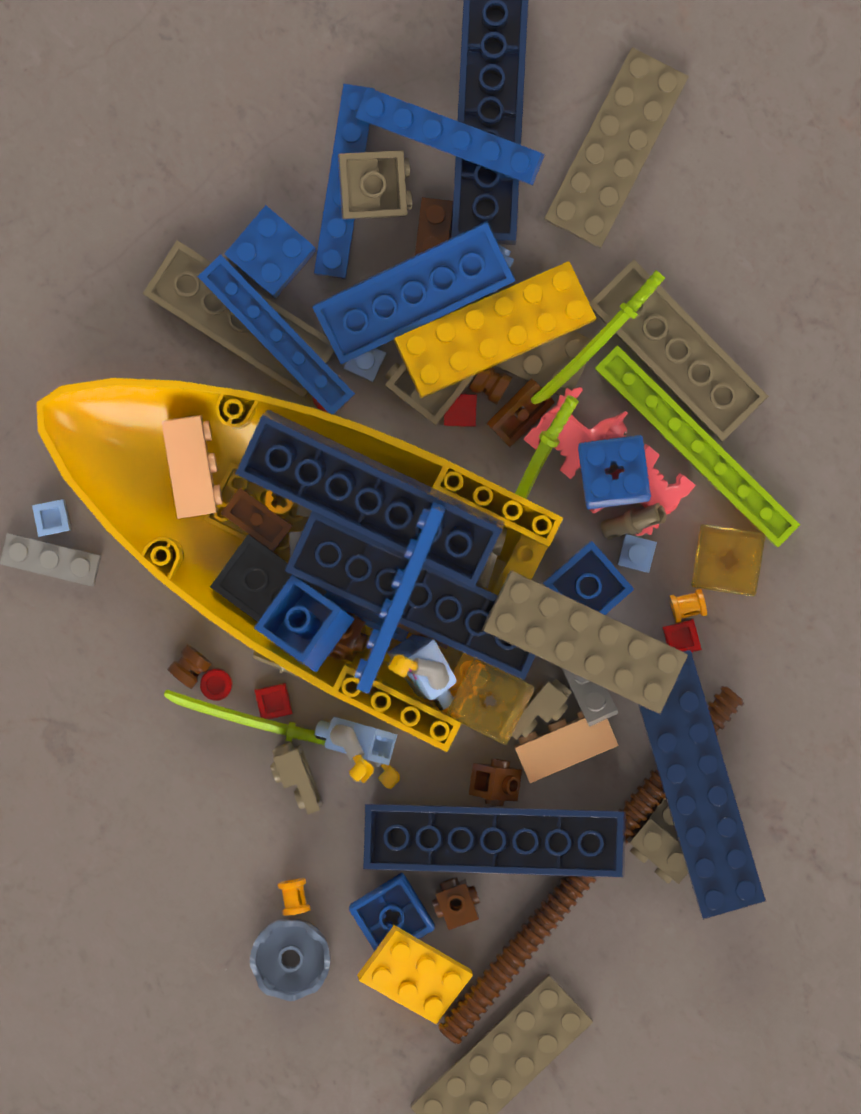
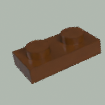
M422 197L415 256L449 240L453 201Z
M532 378L486 423L509 447L555 403L551 397L538 404L531 402V398L542 389Z
M242 488L238 489L221 513L273 552L292 528L290 523L269 510L268 507Z

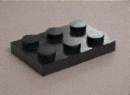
M248 534L210 587L259 622L293 574L285 571L288 562ZM297 577L322 596H325L327 593L325 589Z

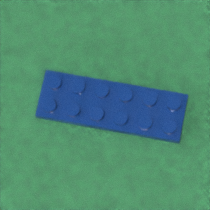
M486 221L318 302L312 308L340 364H343L394 340V338L421 327L514 282L515 278Z

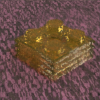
M702 524L699 531L691 586L745 596H756L765 534ZM731 551L732 557L736 558V564L731 565L729 570L725 569V564L720 562V557L726 556L727 552Z
M474 658L447 711V715L481 734L506 745L535 688L484 661ZM493 694L492 698L496 700L494 706H487L485 699Z

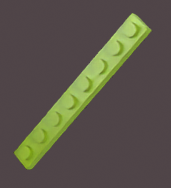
M618 345L594 368L775 547L778 548L800 526L754 478Z

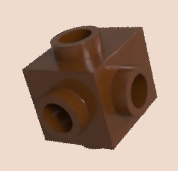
M346 612L354 620L328 656L339 661L345 659L353 662L357 652L363 653L369 635L365 634V621H362L356 614Z
M491 759V764L473 763L468 795L484 798L485 804L504 806L505 801H518L522 769L510 767V761L502 759Z
M457 877L439 883L441 888L435 891L437 898L432 900V904L437 917H444L448 930L479 920V914L475 905L479 904L480 900L474 885L468 887L466 879L458 881ZM454 898H458L462 902L458 905H454L450 901Z

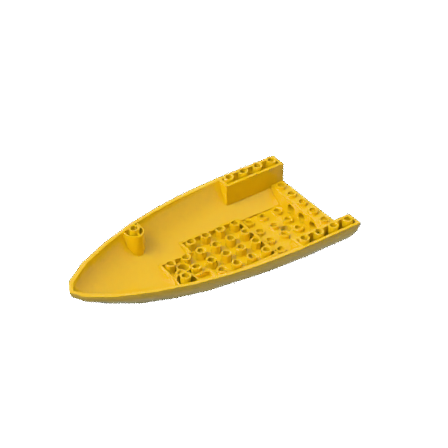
M108 378L59 386L36 402L38 433L63 479L103 527L153 576L211 622L289 672L330 695L448 752L462 724V719L489 666L488 663L449 645L447 649L438 646L457 679L456 684L449 688L455 698V702L444 710H439L433 700L417 696L405 678L388 669L387 662L382 661L368 694L356 689L359 679L354 677L361 658L364 659L366 652L370 648L365 647L362 654L357 652L353 662L345 659L339 661L328 656L318 671L315 672L254 629L258 623L256 620L210 587L248 535V533L221 514L239 488H242L267 507L265 496L268 489L235 474L262 414L270 410L505 522L503 527L507 528L504 545L500 556L497 555L488 588H483L496 595H499L510 570L532 580L563 517L410 443L315 408L249 391L185 381ZM202 414L203 421L210 422L212 440L207 441L209 453H215L217 472H213L212 476L214 485H220L223 504L217 505L218 511L216 513L178 519L162 421ZM276 493L273 494L276 498L273 502L275 506H287L286 498ZM297 503L287 513H276L292 525L289 532L303 531L309 518L296 515L299 505ZM289 532L274 551L275 554L286 562H289L291 558ZM365 625V634L369 635L370 638L373 629ZM409 632L406 639L413 634ZM392 638L386 653L401 642Z

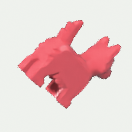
M582 387L572 390L566 388L564 396L559 395L556 406L546 412L538 426L533 427L525 436L524 440L535 450L540 444V433L547 431L549 426H551L550 424L563 402H565L566 397L569 395L577 399L583 391ZM625 411L616 417L604 419L592 428H587L571 414L563 430L559 433L558 439L560 442L555 447L557 451H560V455L566 457L560 467V471L571 480L576 475V471L581 468L578 445L580 443L626 437L627 428L623 420L628 413Z
M645 444L644 449L651 498L650 501L640 504L646 508L660 503L664 507L666 515H668L677 508L681 498L686 497L696 485L681 473L676 476L675 484H668V481L663 479L664 475L660 474L658 469L653 468L660 455L649 445ZM617 469L613 473H605L606 475H612L613 480H617L619 473H622L623 470ZM603 508L590 509V511L594 514ZM659 524L644 528L641 533L635 535L637 537L646 533L652 535L653 528L658 529Z

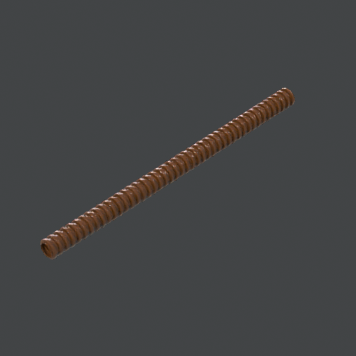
M721 686V693H716L714 695L715 700L707 703L716 736H718L717 731L719 728L724 729V722L731 720L729 716L732 713L736 714L738 712L736 708L739 705L741 707L744 705L743 699L727 686ZM657 769L650 771V778H645L643 780L645 784L637 787L638 792L630 795L632 799L629 802L625 801L624 809L619 808L618 810L626 811L625 845L629 842L627 838L635 835L633 831L636 828H641L640 823L642 820L644 822L647 821V814L654 812L653 807L661 804L659 800L666 798ZM567 876L560 879L561 884L553 887L555 890L553 894L548 893V900H543L540 903L542 907L534 910L536 914L528 917L529 922L527 924H522V931H517L515 933L516 938H511L508 941L510 945L502 948V955L497 954L496 962L492 961L489 964L491 968L483 971L484 976L477 978L478 983L476 985H471V992H466L464 994L465 999H460L457 1002L459 1006L451 1009V1016L446 1015L444 1018L446 1020L445 1023L441 1022L438 1025L440 1032L455 1044L462 1042L461 1037L468 1035L467 1030L469 1028L473 1029L475 1026L474 1021H479L481 1019L480 1014H485L488 1011L486 1007L494 1004V997L499 998L501 995L499 991L507 988L505 984L513 981L512 976L514 974H519L520 971L518 969L520 966L525 967V960H530L533 957L531 953L539 950L538 945L545 943V936L550 937L552 934L550 930L552 928L556 929L558 927L557 922L559 920L562 922L565 919L563 915L571 912V905L576 906V899L584 896L582 892L590 889L589 884L591 882L595 883L597 880L595 877Z

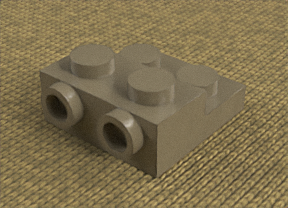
M403 150L338 154L342 219L407 216V210L412 209V195L410 190H406L405 177H410L409 158H404Z
M396 362L385 375V378L389 380L385 386L436 426L475 375L420 398L405 363L403 362L399 365Z
M546 678L508 723L506 731L517 740L520 735L526 738L538 724L537 720L534 719L537 715L547 723L551 718L557 721L569 707L565 702L572 692L556 678L552 683Z
M289 742L272 750L274 762L270 765L276 783L282 782L284 789L297 784L294 796L299 808H305L307 814L319 811L323 802L302 745L294 747L293 743Z
M663 798L660 801L661 804L656 806L654 812L647 817V821L643 822L641 828L634 832L635 835L628 839L629 843L633 846L630 852L643 863L648 859L657 866L654 872L668 884L672 880L679 884L688 874L666 798Z

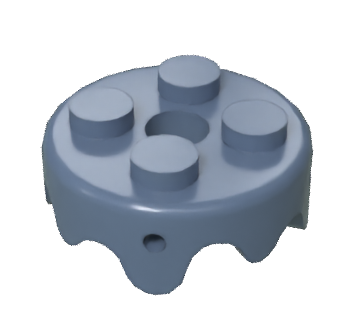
M286 918L269 924L260 932L251 950L250 967L258 987L263 993L287 1001H295L320 989L328 975L331 954L325 936L317 927L301 919ZM286 950H295L300 956L299 964L293 967L285 965L282 961V954Z

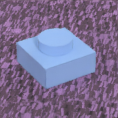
M375 348L348 361L344 369L374 382L387 353Z
M65 499L32 505L38 537L71 531Z
M625 534L617 565L649 573L657 542Z

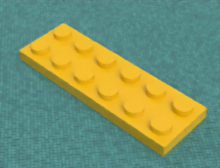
M567 261L394 338V342L420 398H423L594 322L596 316L570 261Z

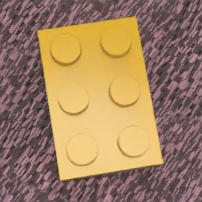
M393 925L357 976L360 982L437 1024L471 979L473 973L470 968Z

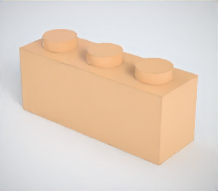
M202 414L162 421L177 518L216 513L218 511L217 505L223 504L220 485H214L212 473L217 472L215 453H209L207 441L212 440L210 422L203 421Z
M582 711L577 713L579 718L567 723L564 718L549 724V731L538 736L536 731H533L526 738L524 736L519 737L520 743L514 745L529 782H535L619 746L608 719L589 727Z

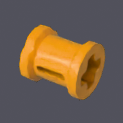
M268 490L266 493V505L274 513H287L295 506V502L289 499H285L288 503L286 507L283 505L275 506L273 504L276 500L273 495L274 492Z
M696 589L695 593L678 597L674 594L669 595L675 623L681 622L682 618L699 614L701 616L707 615V607L701 589Z
M305 878L286 880L277 884L278 889H282L285 906L282 913L284 916L311 911L310 905L306 903L303 886L306 884Z

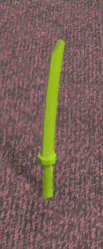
M655 270L627 304L623 302L620 305L621 310L569 364L531 398V402L538 404L550 398L630 317L635 319L638 315L636 313L637 310L658 288L661 282L664 281L665 277Z
M568 395L550 424L551 426H549L547 431L540 433L539 438L541 442L515 494L527 499L552 448L557 447L560 442L558 439L559 433H561L568 418L573 413V409L579 403L576 398Z
M165 690L164 696L177 705L253 728L285 735V741L292 742V739H298L325 745L324 740L315 737L314 730L297 727L295 722H289L288 725L224 708L170 690Z

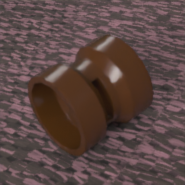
M493 366L479 372L469 389L477 394L484 392L488 396V400L497 405L513 377L506 373H495Z
M187 644L181 651V658L178 661H174L167 670L177 680L192 689L198 682L199 674L206 672L212 663L199 651Z

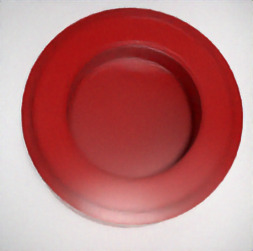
M219 668L207 671L200 681L201 692L206 698L213 701L226 698L233 687L232 678L229 673Z

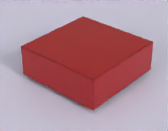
M460 394L444 414V426L476 427L477 395Z
M694 619L662 627L667 645L679 651L691 650V652L702 650Z
M286 683L254 690L261 718L273 719L293 714Z

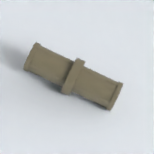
M660 503L639 510L629 509L623 515L603 520L601 522V530L604 537L608 540L627 533L638 534L644 528L665 523L666 512Z

